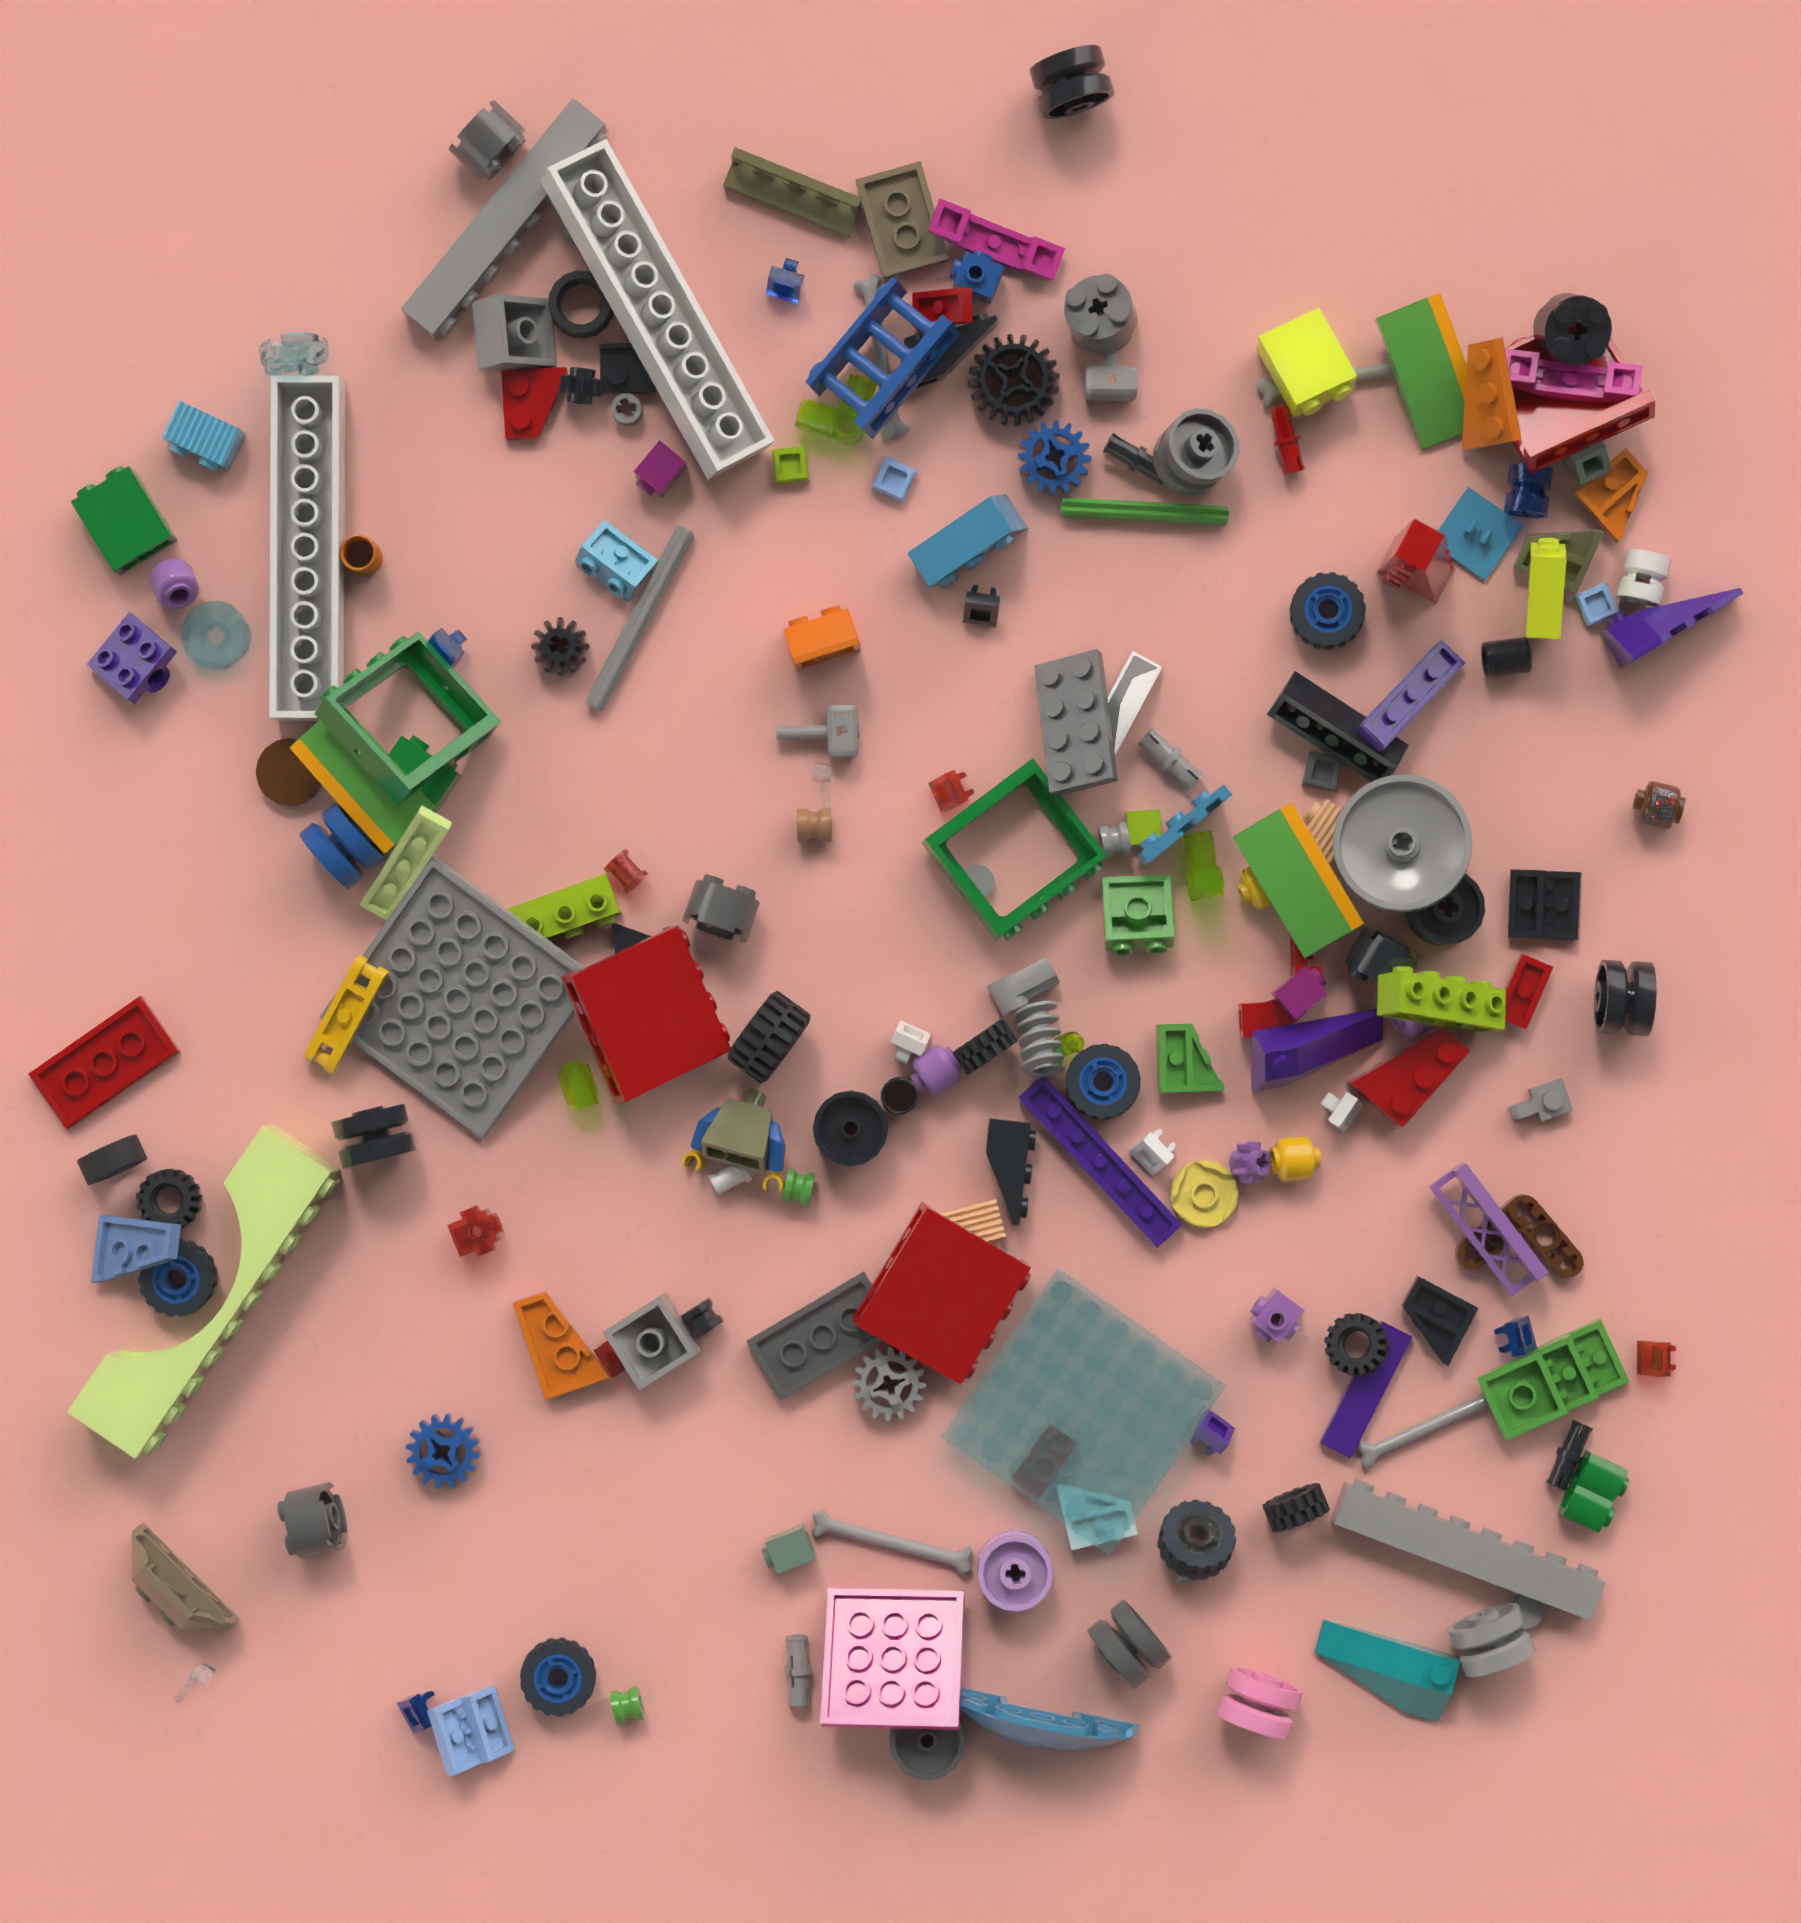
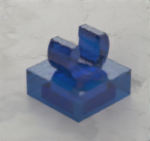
M786 258L783 268L771 267L766 295L799 303L805 276L797 273L799 261Z
M440 628L428 640L453 669L465 653L461 649V645L467 641V638L459 629L449 636L443 628Z
M1529 1315L1516 1317L1494 1330L1495 1334H1506L1509 1341L1508 1344L1498 1348L1499 1352L1507 1353L1511 1351L1512 1357L1526 1355L1537 1348Z
M433 1691L414 1694L397 1703L413 1733L424 1731L431 1727L427 1713L429 1709L426 1706V1702L435 1695Z

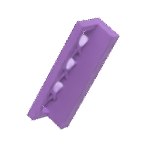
M1460 1162L1429 1186L1510 1296H1514L1532 1281L1539 1282L1549 1274L1466 1163ZM1454 1177L1463 1187L1461 1201L1448 1200L1440 1190L1443 1185ZM1467 1193L1475 1203L1466 1202ZM1452 1204L1460 1205L1459 1214L1452 1206ZM1466 1206L1479 1208L1484 1214L1482 1229L1468 1227L1464 1222ZM1488 1221L1496 1231L1487 1230ZM1473 1232L1481 1233L1480 1242ZM1486 1234L1499 1235L1504 1241L1502 1256L1491 1255L1484 1248ZM1509 1249L1516 1258L1508 1257ZM1493 1259L1502 1260L1501 1268L1498 1267ZM1507 1261L1521 1263L1528 1273L1514 1285L1505 1276Z

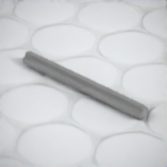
M679 525L675 528L586 698V703L592 708L599 711L604 710L694 538V533L689 529Z

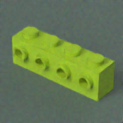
M606 873L508 908L510 912L550 942H552L551 938L564 934L565 940L585 933L583 927L596 923L597 928L612 924L617 921L615 915L622 913L611 880Z
M1406 966L1393 967L1391 973L1378 975L1377 1016L1481 1034L1505 1030L1506 989L1492 987V982L1472 981L1467 983L1466 977L1447 976L1440 978V973L1434 971H1422L1417 974L1413 973L1412 967Z

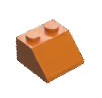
M840 605L820 611L821 617L809 620L808 616H802L788 622L789 627L784 628L783 631L796 671L861 650L860 641L848 608L841 610Z

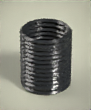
M1525 636L1513 639L1507 638L1506 640L1500 639L1499 641H1487L1481 645L1482 666L1487 678L1500 677L1501 675H1517L1518 673L1524 674L1529 673L1532 669L1530 644Z
M895 1077L884 1084L881 1090V1101L888 1112L895 1115H903L909 1113L916 1106L918 1092L911 1080L904 1077ZM896 1081L908 1083L914 1091L912 1105L902 1111L890 1108L884 1098L886 1088Z

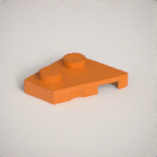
M1627 448L1623 449L1610 461V472L1583 484L1573 493L1615 543L1624 535V529L1630 514L1635 508L1639 492L1643 488L1648 476L1646 469Z

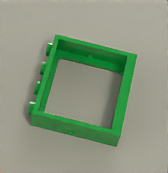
M419 631L408 639L405 636L400 637L389 648V653L384 655L380 652L367 663L366 666L368 668L362 672L359 669H355L344 679V685L340 688L333 685L320 696L319 699L322 703L315 712L317 718L398 806L487 740L501 723L500 719ZM401 668L408 669L465 731L406 776L344 710Z
M1033 758L922 842V845L995 941L1002 935L1006 940L1010 939L1023 929L1020 925L1022 920L1029 915L1035 920L1050 908L1046 903L1055 895L1060 900L1077 888L1073 883L1076 879L1084 874L1088 880L1103 868L1100 861L1107 857L1061 795L1053 796L1050 794L1048 777ZM1024 786L1077 853L1078 861L1008 915L999 916L949 851L946 844L950 838L1015 789Z

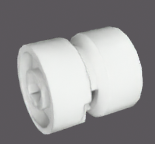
M1641 549L1627 550L1623 566L1627 576L1620 578L1616 597L1638 605L1660 606L1664 587L1660 582L1667 578L1671 559L1652 551ZM1636 578L1650 580V584L1636 582Z

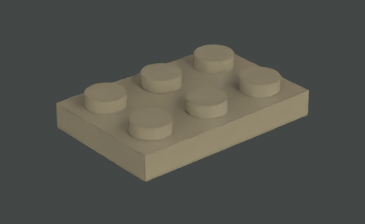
M921 161L855 179L883 280L949 261L944 240L928 232L935 209Z

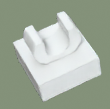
M900 1020L890 1041L899 1046L894 1060L906 1065L911 1053L922 1056L931 1034Z
M1328 1092L1321 1102L1326 1109L1332 1112L1328 1121L1344 1133L1364 1106L1356 1097L1348 1092L1342 1100Z
M1161 1129L1147 1134L1129 1151L1152 1176L1174 1158L1171 1152L1175 1149L1176 1144L1172 1142L1165 1147L1158 1139L1163 1133Z

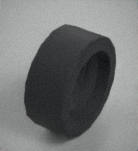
M576 270L564 274L554 283L549 293L548 307L554 323L563 333L573 338L586 339L598 335L607 328L613 317V310L590 271ZM587 285L599 294L601 310L592 322L575 324L564 316L561 308L562 298L571 287Z
M135 1134L103 1146L77 1160V1163L87 1185H92L147 1160V1156L138 1136Z

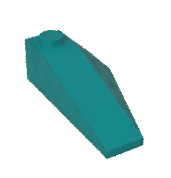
M1325 1619L1322 1621L1314 1651L1317 1655L1404 1713L1437 1722L1452 1695L1461 1662L1451 1653Z

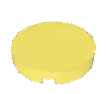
M1208 1160L1190 1162L1181 1168L1172 1180L1170 1190L1172 1207L1178 1216L1188 1224L1201 1228L1213 1227L1227 1220L1237 1206L1239 1195L1236 1181L1230 1171L1219 1163Z

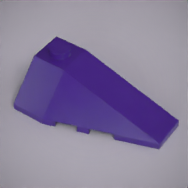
M1741 588L1635 611L1628 616H1625L1622 611L1605 621L1608 628L1600 632L1620 667H1623L1744 593Z
M1377 1009L1252 1031L1251 1089L1255 1092L1286 1086L1382 1041L1383 1017L1377 1016Z

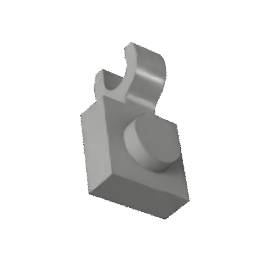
M1562 1078L1528 1089L1531 1099L1509 1106L1513 1120L1536 1113L1538 1121L1542 1122L1573 1111Z

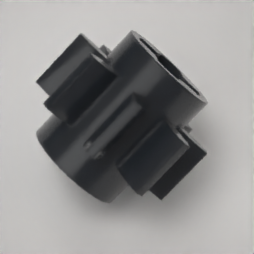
M570 367V375H561L559 391L567 393V402L592 405L593 397H601L603 380L595 379L596 370Z

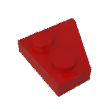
M567 367L501 371L506 440L541 438L547 424V418L557 400L561 375H568Z

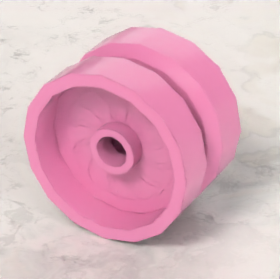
M1231 1667L1226 1684L1231 1691L1238 1695L1228 1694L1222 1696L1216 1712L1217 1715L1244 1729L1273 1738L1288 1739L1293 1720L1281 1710L1292 1711L1298 1709L1303 1691L1272 1675L1243 1667Z

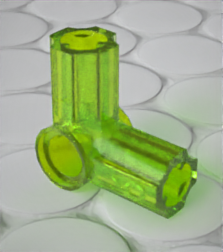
M849 374L846 386L863 400L870 401L875 395L877 384L868 377ZM803 398L797 413L795 428L837 440L844 446H854L864 436V432L858 426L850 434H844L839 430L842 423L846 421L854 422L853 420L857 417V412L843 400H841L839 408Z
M1212 831L1183 835L1182 839L1188 870L1185 872L1190 901L1224 896L1223 873H1221L1220 866H1217Z

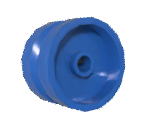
M334 803L322 813L323 821L332 832L331 835L322 826L311 823L299 835L308 849L333 877L345 888L351 890L363 879L361 869L353 858L365 868L373 870L386 857L338 803Z

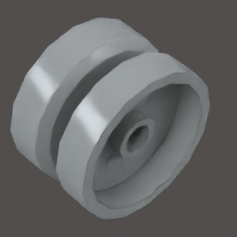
M1505 1603L1480 1610L1456 1621L1448 1628L1447 1631L1453 1646L1464 1650L1459 1660L1466 1677H1480L1500 1672L1525 1661L1535 1653L1536 1649L1530 1634L1526 1631H1518L1525 1620L1517 1603Z

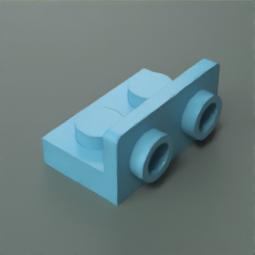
M605 519L581 545L575 559V563L579 565L585 574L595 577L613 595L621 597L627 602L631 600L636 589L652 572L659 561Z

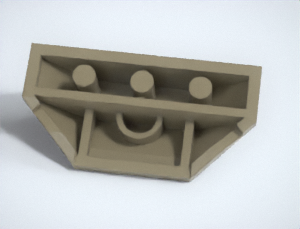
M144 1522L132 1531V1581L137 1585L135 1590L145 1601L150 1602L152 1600L161 1609L159 1614L169 1625H177L180 1629H229L240 1619Z

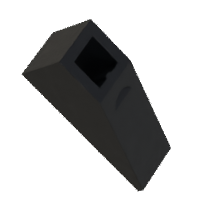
M987 313L979 314L972 317V323L956 327L961 335L915 389L944 380L997 326V316L988 317ZM915 334L903 339L904 345L910 349L914 348L923 338V335Z
M989 1118L985 1152L1014 1225H1019L1020 1218H1027L1029 1198H1023L1024 1184L1030 1185L1032 1164H1026L1028 1150L1034 1151L1036 1130H1030V1122Z

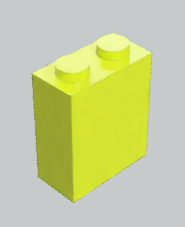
M1320 308L1258 336L1256 350L1293 417L1303 413L1305 416L1317 412L1323 406L1322 404L1332 399L1340 401L1353 392L1357 374Z
M1540 538L1538 543L1531 542L1525 619L1526 638L1561 639L1567 557L1565 544H1559V540L1555 538Z

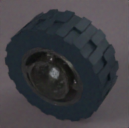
M1199 1500L1180 1502V1505L1170 1509L1169 1514H1166L1157 1542L1158 1549L1160 1548V1557L1162 1560L1164 1559L1166 1566L1170 1570L1173 1569L1181 1577L1183 1575L1192 1580H1195V1578L1205 1580L1210 1576L1214 1577L1219 1574L1221 1569L1224 1570L1228 1561H1230L1236 1544L1235 1526L1231 1523L1229 1515H1226L1219 1506L1216 1507L1211 1502H1201ZM1190 1537H1198L1203 1542H1195Z

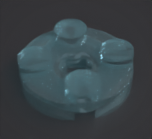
M310 332L282 334L280 342L272 344L270 338L259 347L261 364L265 368V373L270 376L296 371L300 375H313L319 372L318 365L324 363L329 358L327 340L324 338L321 342L319 341L318 334Z
M208 601L190 609L182 624L181 641L187 656L197 664L208 669L222 670L231 667L247 653L251 642V630L243 614L234 606L222 601ZM214 626H219V631L225 633L224 639H218L217 644L213 645L212 640L207 637V633L212 631Z

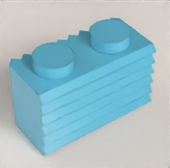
M179 401L162 438L170 443L167 449L183 457H187L189 452L201 457L198 462L199 464L217 472L219 467L227 470L230 469L246 433L238 427Z

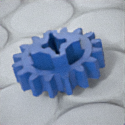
M1054 420L1052 428L1048 429L1047 425L1041 422L1040 432L1037 433L1035 430L1030 429L1028 435L1031 441L1022 440L1020 446L1026 452L1018 453L1017 459L1025 461V464L1019 468V472H1028L1030 474L1026 483L1030 485L1036 481L1038 483L1037 492L1039 493L1045 487H1048L1050 495L1054 496L1056 489L1061 487L1064 494H1067L1069 492L1068 484L1072 483L1074 486L1079 487L1081 482L1077 477L1078 474L1087 476L1089 472L1082 465L1091 463L1092 457L1083 454V452L1089 449L1090 445L1089 443L1080 444L1079 440L1083 433L1081 431L1076 432L1074 435L1070 433L1072 426L1070 423L1064 429L1059 428L1058 420ZM1054 436L1062 437L1069 441L1070 444L1064 445L1057 442ZM1041 441L1043 447L1041 454L1032 458V451L1035 445ZM1050 447L1056 455L1062 454L1059 461V470L1053 461H1046L1049 457ZM1077 457L1076 467L1068 475L1066 465L1068 461L1074 460ZM1045 471L1052 474L1054 480L1044 478L1038 472Z
M447 1413L443 1421H440L439 1416L433 1414L430 1425L424 1419L419 1422L421 1432L417 1430L411 1431L410 1436L415 1439V1442L406 1444V1449L413 1451V1455L408 1457L406 1461L407 1463H416L417 1467L413 1470V1475L421 1472L425 1475L422 1483L426 1484L431 1479H434L436 1488H440L443 1481L447 1480L451 1488L456 1485L455 1477L464 1482L468 1479L465 1470L475 1471L477 1468L471 1460L481 1456V1452L473 1450V1447L480 1443V1438L471 1439L470 1434L475 1428L470 1426L464 1429L462 1427L464 1423L463 1417L459 1418L456 1422H452L451 1413ZM447 1428L456 1433L453 1436L443 1435L437 1429ZM425 1438V1442L428 1444L427 1456L423 1458L421 1446ZM437 1443L441 1446L446 1444L450 1446L451 1449L447 1453L449 1458L446 1455L441 1457L437 1455L436 1451L439 1449ZM464 1443L466 1455L462 1463L458 1454L459 1446ZM434 1465L442 1466L448 1470V1473H440L431 1468Z

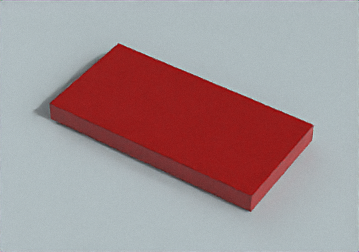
M139 996L28 1073V1075L68 1130L181 1051L143 996Z

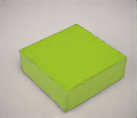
M805 446L772 449L776 485L809 481Z
M1160 809L1125 812L1131 845H1139L1154 832L1158 837L1162 835Z

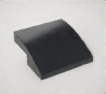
M1511 869L1508 937L1580 940L1582 872Z

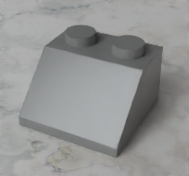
M496 294L472 302L478 370L501 372L504 370L556 367L553 319L548 307L549 299Z
M666 1292L603 1332L638 1390L643 1389L702 1350Z

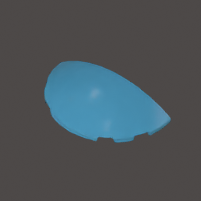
M961 1687L960 1712L977 1725L1002 1738L1027 1746L1063 1751L1085 1750L1116 1744L1135 1737L1139 1733V1724L1073 1711L1072 1716L1010 1704L1007 1703V1697Z

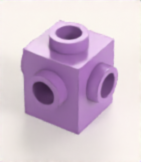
M1273 1288L1266 1298L1260 1296L1250 1309V1312L1253 1314L1250 1321L1256 1325L1253 1332L1268 1343L1273 1338L1279 1343L1284 1338L1289 1341L1300 1327L1297 1320L1305 1310L1276 1288ZM1279 1313L1278 1321L1271 1323V1316Z

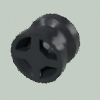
M710 1298L681 1315L684 1322H688L693 1328L692 1335L695 1339L724 1321L721 1315L715 1314L713 1311V1303Z

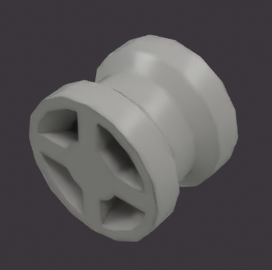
M1125 821L1118 822L1114 827L1098 826L1101 848L1107 855L1104 859L1112 858L1116 853H1122L1123 855L1132 854Z

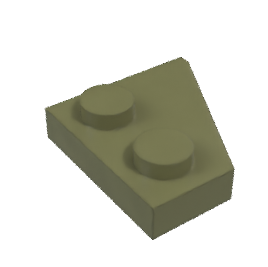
M1594 529L1527 534L1513 567L1529 574L1531 542L1538 543L1540 538L1558 539L1559 544H1565L1567 559L1564 589L1577 593L1604 533L1602 530Z

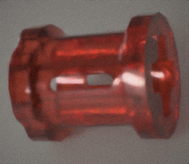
M624 849L603 870L606 873L611 872L624 886L623 891L628 894L649 873L646 870L642 871L629 858V851Z

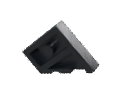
M1417 1275L1401 1304L1440 1361L1449 1366L1479 1308Z

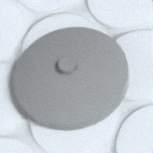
M1391 775L1368 783L1347 801L1335 825L1333 851L1343 880L1360 899L1374 907L1387 911L1413 912L1437 904L1446 898L1461 882L1470 863L1472 833L1463 807L1447 789L1432 780L1420 776Z

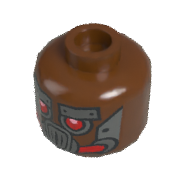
M1650 781L1644 790H1637L1632 809L1638 810V820L1641 823L1661 829H1669L1673 823L1679 824L1686 798L1681 797V791L1678 787Z

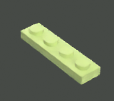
M421 805L367 890L360 906L388 920L432 857L452 822Z

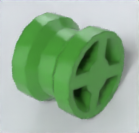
M789 1168L782 1202L789 1203L794 1200L799 1201L802 1206L809 1207L815 1174L807 1173L802 1175L798 1174L796 1170Z
M638 1686L630 1687L627 1692L623 1693L618 1690L610 1692L613 1715L617 1726L625 1724L629 1719L634 1718L637 1721L645 1719L643 1702Z

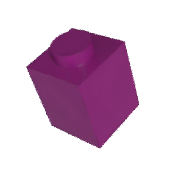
M659 440L633 471L639 479L635 484L649 496L656 493L662 498L688 467L687 463Z
M1302 967L1272 991L1271 994L1290 1018L1296 1020L1328 994L1323 988L1327 983L1315 968L1309 971L1307 967Z

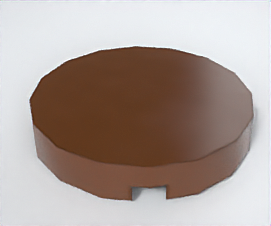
M286 738L277 740L266 747L258 758L256 767L258 786L266 797L277 804L286 806L305 804L314 798L323 786L289 748L298 739Z

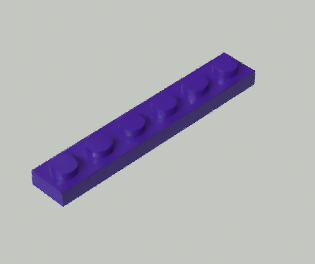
M1039 1077L1018 1097L1157 1248L1182 1226L1179 1220L1046 1077Z

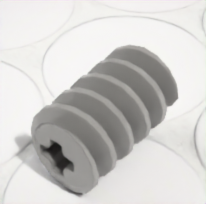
M1055 1001L1030 1003L1016 1011L1015 1018L1020 1022L1017 1025V1032L1022 1035L1018 1041L1020 1047L1023 1048L1020 1052V1057L1025 1061L1022 1064V1071L1027 1075L1048 1077L1059 1074L1066 1068L1055 1065L1056 1062L1064 1059V1054L1054 1052L1055 1049L1063 1045L1062 1041L1052 1039L1053 1036L1061 1033L1059 1027L1050 1026V1024L1059 1021L1057 1014H1049L1048 1012L1057 1008V1002Z

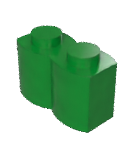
M1586 1450L1582 1456L1583 1460L1581 1464H1578L1557 1512L1599 1533L1602 1527L1607 1528L1613 1519L1615 1509L1612 1508L1614 1500L1617 1496H1623L1628 1487L1629 1478L1626 1477L1628 1471L1624 1467Z

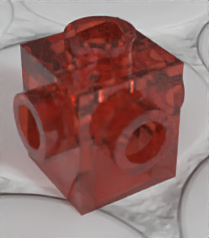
M478 1205L459 1212L461 1219L447 1225L460 1257L473 1251L479 1257L495 1250L494 1243L501 1240L499 1233L504 1231L498 1214L496 1212L491 1214L489 1208L480 1211ZM475 1225L481 1228V1236L475 1235L473 1231Z

